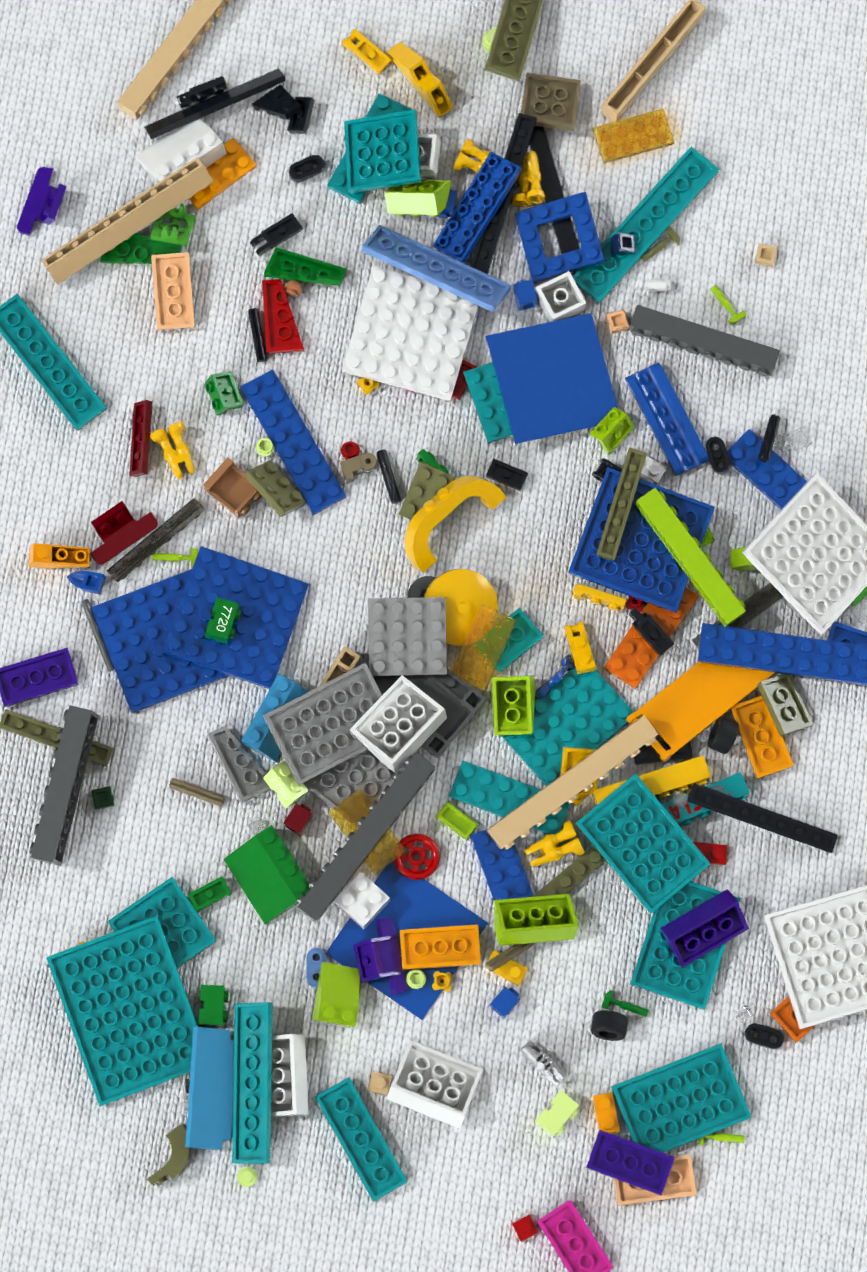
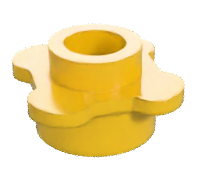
M362 378L357 380V385L361 387L365 395H369L374 389L379 387V382Z
M434 972L432 988L435 991L439 989L446 992L450 991L452 974L450 972Z

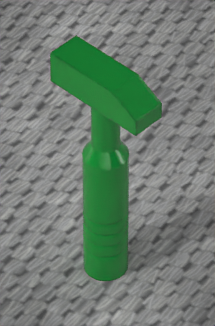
M612 990L605 995L601 1008L607 1009L609 1003H612L621 1009L644 1017L647 1016L649 1011L625 1001L612 999Z

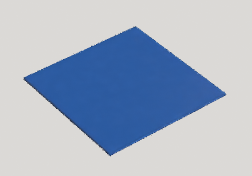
M591 313L485 336L515 444L597 426L613 407L618 408Z
M391 858L374 882L377 887L390 897V902L365 929H362L353 919L349 918L325 954L342 966L358 968L353 944L379 938L375 922L377 919L390 918L393 921L400 954V930L478 925L480 936L488 923L426 880H413L403 876L397 870L394 859ZM459 966L419 969L426 976L424 986L419 989H413L408 985L407 991L393 996L388 977L379 978L367 983L423 1020L442 992V989L435 991L432 988L434 972H450L453 976ZM404 970L406 977L411 970Z

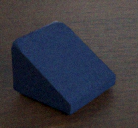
M623 233L613 235L611 237L612 254H634V235Z

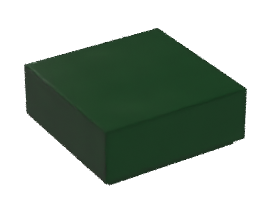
M111 786L92 790L95 810L115 806Z

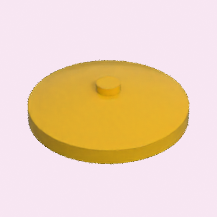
M467 569L446 571L432 581L424 597H445L446 643L456 646L473 644L485 636L495 623L498 612L496 593L490 582L475 571Z

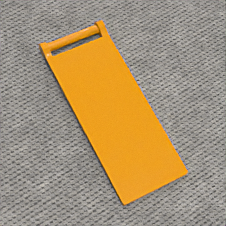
M698 662L641 708L630 714L626 721L632 724L641 715L646 716L659 736L671 748L666 751L657 740L651 744L660 755V759L666 762L677 751L718 720L719 717L723 716L757 689L759 682L769 679L775 673Z

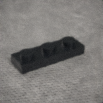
M665 741L659 742L666 751L671 749ZM691 742L687 743L667 761L692 758ZM643 745L639 748L641 752L634 756L635 765L663 762L660 759V755L651 745L648 747Z

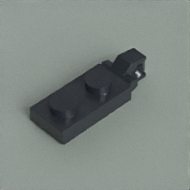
M220 76L192 87L188 92L176 96L180 108L190 107L193 102H201L208 96L223 93L227 89L224 77Z
M636 607L629 612V616L634 620L632 623L634 629L659 657L675 644L650 615L646 613L642 615Z

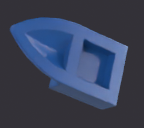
M77 571L67 575V578L73 585L85 592L100 594L106 576L90 571Z

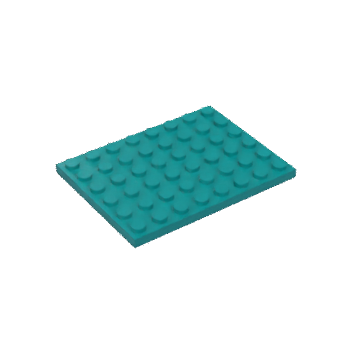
M158 916L46 957L99 1107L190 1073L193 1028L198 1027Z

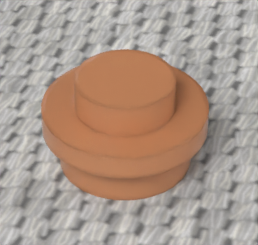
M289 280L288 283H285L284 289L289 296L296 297L301 295L302 285L294 280Z

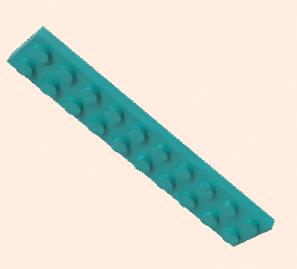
M691 146L601 245L605 262L580 269L573 276L576 285L600 304L716 176L719 168ZM617 233L634 235L635 253L612 254L611 237Z

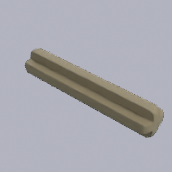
M172 778L169 787L171 789L221 807L225 801L224 796L176 778Z
M535 943L515 944L486 963V967L490 972H493L532 947Z

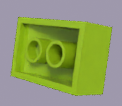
M534 675L492 677L494 735L533 734L535 708Z
M321 962L312 1021L344 1027H356L360 984L358 968Z

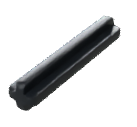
M249 309L248 314L257 362H265L267 357L258 309Z
M772 414L769 418L759 454V461L767 463L770 459L780 416Z
M385 449L379 450L376 455L391 503L401 502V497Z

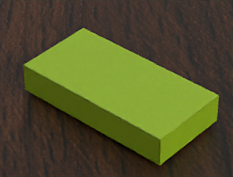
M448 801L436 815L439 821L466 841L478 826L476 822Z

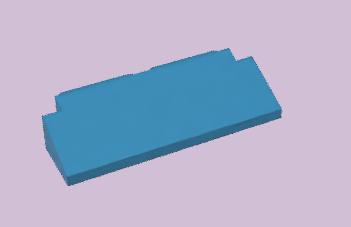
M204 1027L193 1028L185 1147L222 1150L223 1141L231 1140L233 1137L234 1040H230V1030Z

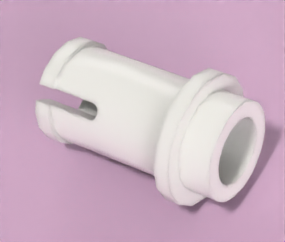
M666 278L664 280H648V292L665 291L667 293V291H670V280Z

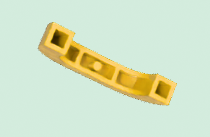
M463 476L441 488L437 495L427 501L413 516L407 527L404 541L405 551L414 568L424 573L437 561L428 546L429 535L432 529L460 503L469 497L478 496L483 505L493 510L506 498L501 489L478 476Z

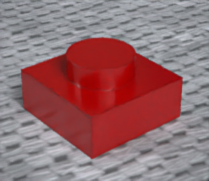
M530 1214L512 1223L520 1242L539 1233Z

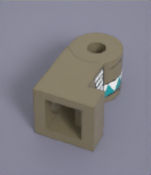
M365 453L341 461L340 468L346 483L353 482L355 475L373 472L376 468L375 456L371 453Z

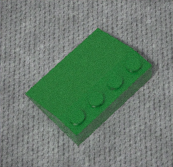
M272 825L252 837L223 859L265 925L297 905L300 896L303 893L307 894L311 889L309 888L310 883Z

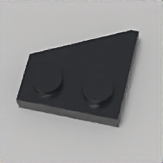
M281 84L252 103L254 110H265L269 115H277L286 120L302 110L300 104Z

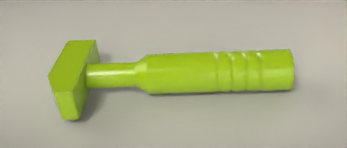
M716 285L711 287L710 290L725 310H728L733 316L728 320L729 324H736L746 317L744 311L736 314L730 302Z
M191 548V556L153 553V560H191V568H193L198 555V549Z
M725 1133L709 1134L698 1139L700 1145H704V1138L744 1143V1135Z

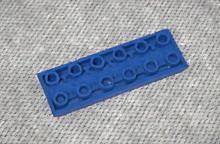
M490 152L432 247L464 263L520 175L521 167Z
M658 362L625 377L675 477L708 462V454L661 364Z

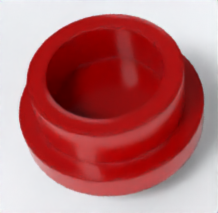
M349 441L342 445L341 455L346 460L359 456L360 449L355 442Z

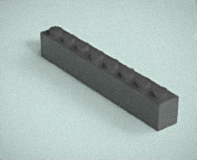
M636 305L629 331L636 336L644 335L650 337L655 342L663 341L671 347L684 348L689 353L695 354L697 352L703 354L708 359L716 358L727 365L735 364L743 370L756 371L761 376H772L780 352L778 349L640 305Z

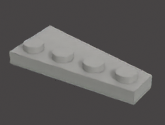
M226 726L208 733L207 736L241 803L271 790L263 779L266 773L255 763L252 756L244 750L241 743Z

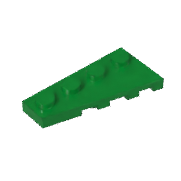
M135 233L129 239L115 246L114 249L101 255L100 263L152 264L151 255L181 253L182 245L152 240L149 236Z
M275 247L264 271V277L341 286L346 274V268Z

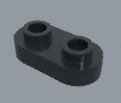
M311 155L293 163L289 168L291 180L302 182L320 174L324 170V160L319 155ZM317 164L318 167L313 168L312 165ZM298 171L302 173L299 176L295 175Z
M719 437L709 438L706 442V450L711 467L715 473L724 474L729 471L731 466L724 441ZM714 445L719 446L718 450H713L712 448ZM720 462H723L724 467L719 468L718 464Z
M757 1023L750 1024L744 1032L745 1038L749 1043L768 1049H778L784 1042V1036L779 1030ZM753 1030L758 1033V1036L755 1038L751 1036V1031ZM771 1036L776 1037V1043L770 1042Z

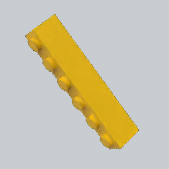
M703 755L640 775L639 778L655 797L664 799L671 796L672 792L678 791V793L688 791L692 783L701 786L708 784L707 781L710 780L711 775ZM627 780L593 790L592 795L595 804L598 805Z

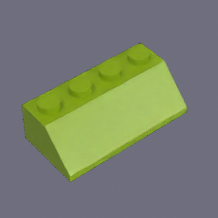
M570 894L494 900V928L499 946L573 940L575 938L578 922Z

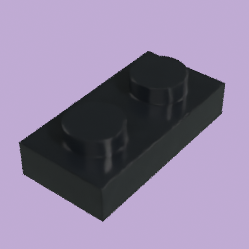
M296 97L295 100L300 104L302 110L290 117L287 131L291 134H307L315 100L312 97Z
M494 458L486 474L487 478L520 492L528 476L527 472Z

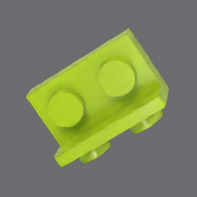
M613 407L590 434L600 442L607 453L611 454L632 431L634 425L627 413Z

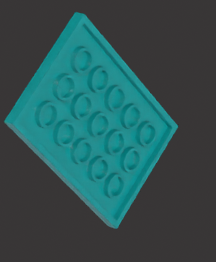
M576 668L568 671L542 699L538 697L535 700L533 734L500 736L539 780L547 786L561 774L563 747L598 749L628 723L626 718L634 711L596 670L577 675Z
M636 773L575 823L649 914H652L710 865L705 856Z
M690 881L653 912L630 985L705 1010L726 943L682 968L668 946L660 928L720 894L721 891ZM735 897L739 903L741 898Z
M721 1043L611 1086L632 1141L662 1153L752 1118Z

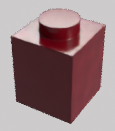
M295 804L283 823L284 827L301 836L313 817L312 813H310L311 809L304 804L300 806Z

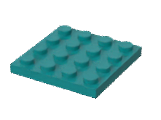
M415 109L344 121L347 186L349 193L421 182L418 118Z
M493 362L463 372L487 443L489 444L512 436Z
M173 877L107 921L113 931H117L158 916L177 969L216 942V939Z

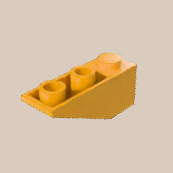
M33 543L29 548L28 567L50 569L89 567L90 548Z

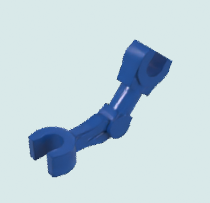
M569 654L562 658V668L536 690L535 694L540 699L563 678L566 671L575 668L574 663L571 665L568 662V659L571 657Z

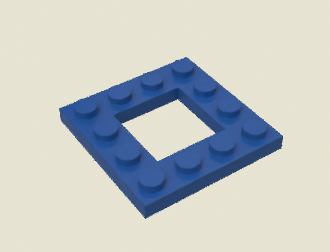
M586 192L514 213L534 284L558 277L568 271L571 273L605 262ZM573 216L581 248L546 259L538 227Z

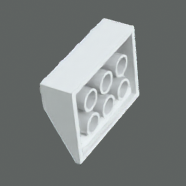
M198 119L173 130L135 157L152 179L158 183L196 157L207 168L227 153L223 142L215 132L202 120Z
M401 675L355 723L350 732L384 765L396 773L409 756L413 755L447 719V715L441 705Z
M287 1034L272 1036L271 1118L309 1115L305 1035Z
M410 1040L386 1099L461 1128L483 1069Z

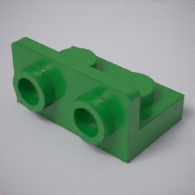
M231 371L212 374L205 381V389L209 393L212 407L216 411L217 416L222 415L224 411L241 408L244 405Z

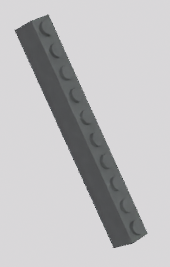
M419 753L409 756L404 763L406 765L404 770H399L393 777L394 783L390 787L387 785L381 793L383 797L380 801H375L371 805L369 815L367 817L363 816L358 822L357 826L359 828L355 833L352 831L345 839L347 842L343 848L339 847L333 854L335 858L331 864L328 862L321 870L323 874L320 878H315L309 885L310 891L307 894L303 893L298 899L297 903L299 905L297 909L313 922L317 923L435 771L436 766Z

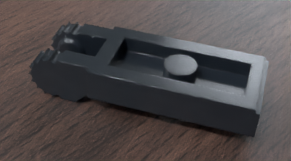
M291 213L263 230L261 234L250 241V244L255 246L264 239L267 243L256 251L258 256H260L270 248L273 249L301 232L303 228L294 214Z

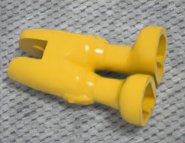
M467 138L456 159L453 170L460 171L467 167L477 174L490 152L480 150L471 139ZM467 155H471L473 157L478 158L480 162L473 160Z
M534 151L528 152L525 156L518 178L521 190L519 194L514 195L512 198L514 206L528 207L532 206L533 203H541L545 199V194L541 190L540 185L541 173L539 162Z
M182 421L173 423L167 428L174 441L176 450L171 446L166 429H159L150 434L152 441L160 444L164 450V460L168 462L178 480L183 478L181 469L178 466L181 462L185 463V467L190 475L195 473L190 448L183 441L182 433L185 430V426Z
M570 820L564 823L563 829L560 832L546 835L543 839L525 849L526 855L535 853L537 850H540L542 857H538L530 862L532 867L558 861L568 853H575L578 856L585 854L578 838L562 846H556L564 840L577 836Z

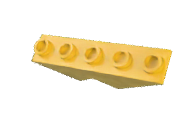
M402 42L397 43L386 51L387 55L438 118L454 108L442 81L430 73L425 60Z

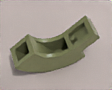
M180 1124L166 1135L171 1143V1157L165 1166L147 1178L152 1186L162 1185L168 1180L166 1178L168 1175L172 1180H176L186 1168L191 1148L185 1147L186 1128L183 1124Z

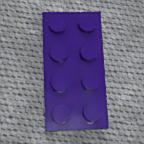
M68 648L0 668V695L4 707L79 685Z
M599 1130L586 1168L662 1196L675 1157Z

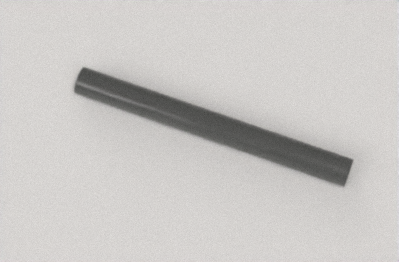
M85 599L81 603L108 672L115 669L92 612L89 600Z

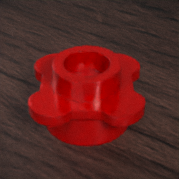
M628 596L629 599L625 603V607L631 610L636 607L639 612H642L644 601Z

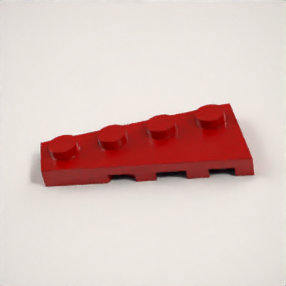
M281 279L262 280L267 354L304 351Z

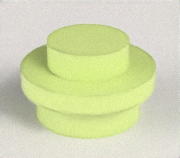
M261 438L256 444L257 453L264 457L270 456L275 450L269 438Z
M413 969L407 974L406 981L411 988L419 989L424 986L426 976L423 971Z
M252 1167L241 1168L237 1174L238 1182L245 1187L254 1185L257 1181L256 1171Z

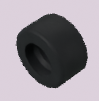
M724 716L719 717L710 732L708 747L722 754H727L736 740L739 730L738 722Z
M597 1011L593 1014L591 1033L595 1037L604 1040H622L626 1037L628 1018L615 1011Z

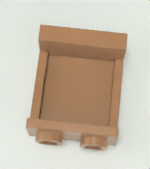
M227 457L203 484V487L208 494L239 518L241 515H246L253 501L257 502L262 495L244 476L245 473Z

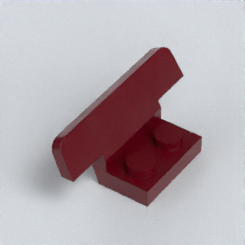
M123 501L119 502L91 522L104 544L92 551L90 556L98 565L105 564L156 529L158 526L157 520L152 512H150L138 521H135Z

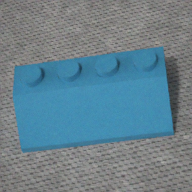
M278 674L241 740L242 745L277 762L281 751L263 715L308 691L296 682Z

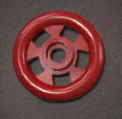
M424 834L405 836L398 842L394 850V863L397 870L409 879L420 880L429 877L436 871L440 862V851L437 844ZM415 841L423 842V848L414 847ZM405 846L410 848L407 856L402 854ZM431 850L432 859H426L427 855L425 851ZM414 854H419L421 858L414 860L413 856ZM406 861L413 866L410 870L403 865ZM425 863L427 869L420 872L418 866Z

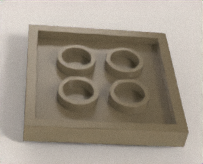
M526 73L521 113L537 117L535 126L574 131L581 80Z

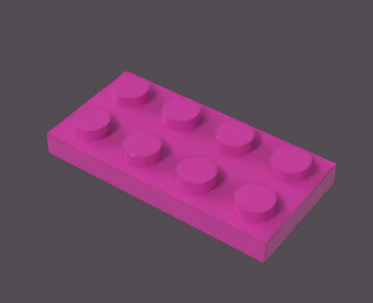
M568 1200L536 1221L568 1272H609L614 1268L571 1200Z

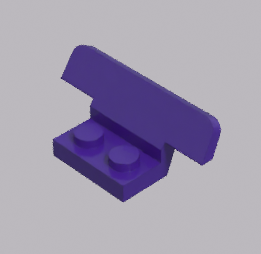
M40 167L36 172L17 224V230L22 234L30 235L34 221L50 225L56 218L67 186L59 184L55 188L48 185L53 168Z
M390 918L377 919L375 922L379 938L353 944L361 983L388 977L393 996L407 991L408 985L405 972L402 970V958L394 923Z

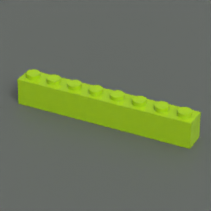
M656 488L652 489L639 498L635 506L723 626L727 627L744 615L746 612L744 609L746 608L745 604L740 598L737 599L735 597L732 586L724 582L721 571L717 567L714 568L710 563L712 561L710 556L706 552L703 553L699 548L700 543L694 536L691 537L688 533L687 525L683 521H679L676 510L672 506H668L662 491H657Z

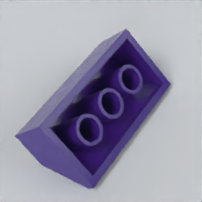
M727 889L660 929L675 958L683 968L745 932L749 927L738 901Z

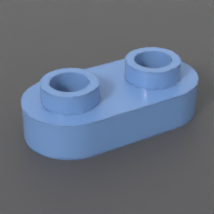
M313 948L307 954V981L314 988H317L318 981L313 980V975L320 974L321 962H326V954L320 948ZM315 954L320 956L318 961L313 960Z

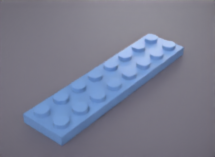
M379 225L362 245V252L491 312L495 311L511 288V285L382 225Z

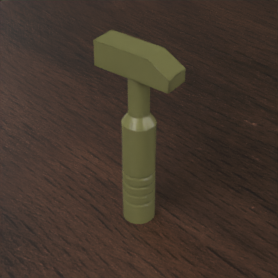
M671 227L666 229L669 237L649 249L641 257L643 262H646L662 250L671 240L677 245L679 244V236Z

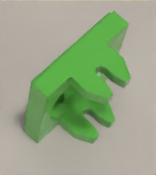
M181 203L179 209H171L163 214L161 218L155 220L151 239L187 246L196 215L187 214L184 204ZM166 218L173 219V221L168 224L161 223ZM179 220L184 221L187 228L180 227L178 224ZM170 226H176L173 227L171 231L168 230Z

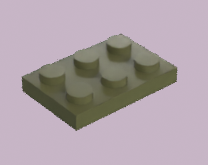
M271 460L248 470L244 475L280 517L306 504L302 494Z
M420 462L399 515L411 520L427 501L431 500L441 488L447 486L456 477L424 462Z
M783 674L757 684L780 737L813 725L791 675Z

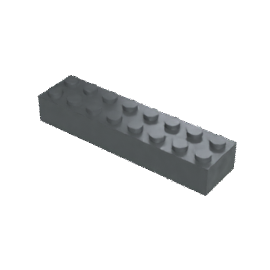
M69 705L68 710L66 709L64 712V728H61L59 732V747H56L54 751L55 763L49 771L50 783L45 787V802L39 810L40 822L36 824L34 830L36 835L35 842L31 843L29 850L30 858L58 866L62 865L99 715L92 710Z

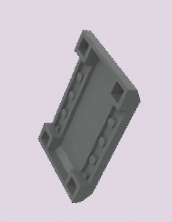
M448 668L447 674L403 675L445 709L447 719L421 745L422 748L437 759L441 757L487 701L486 697L473 687H470ZM401 675L373 676L383 695Z

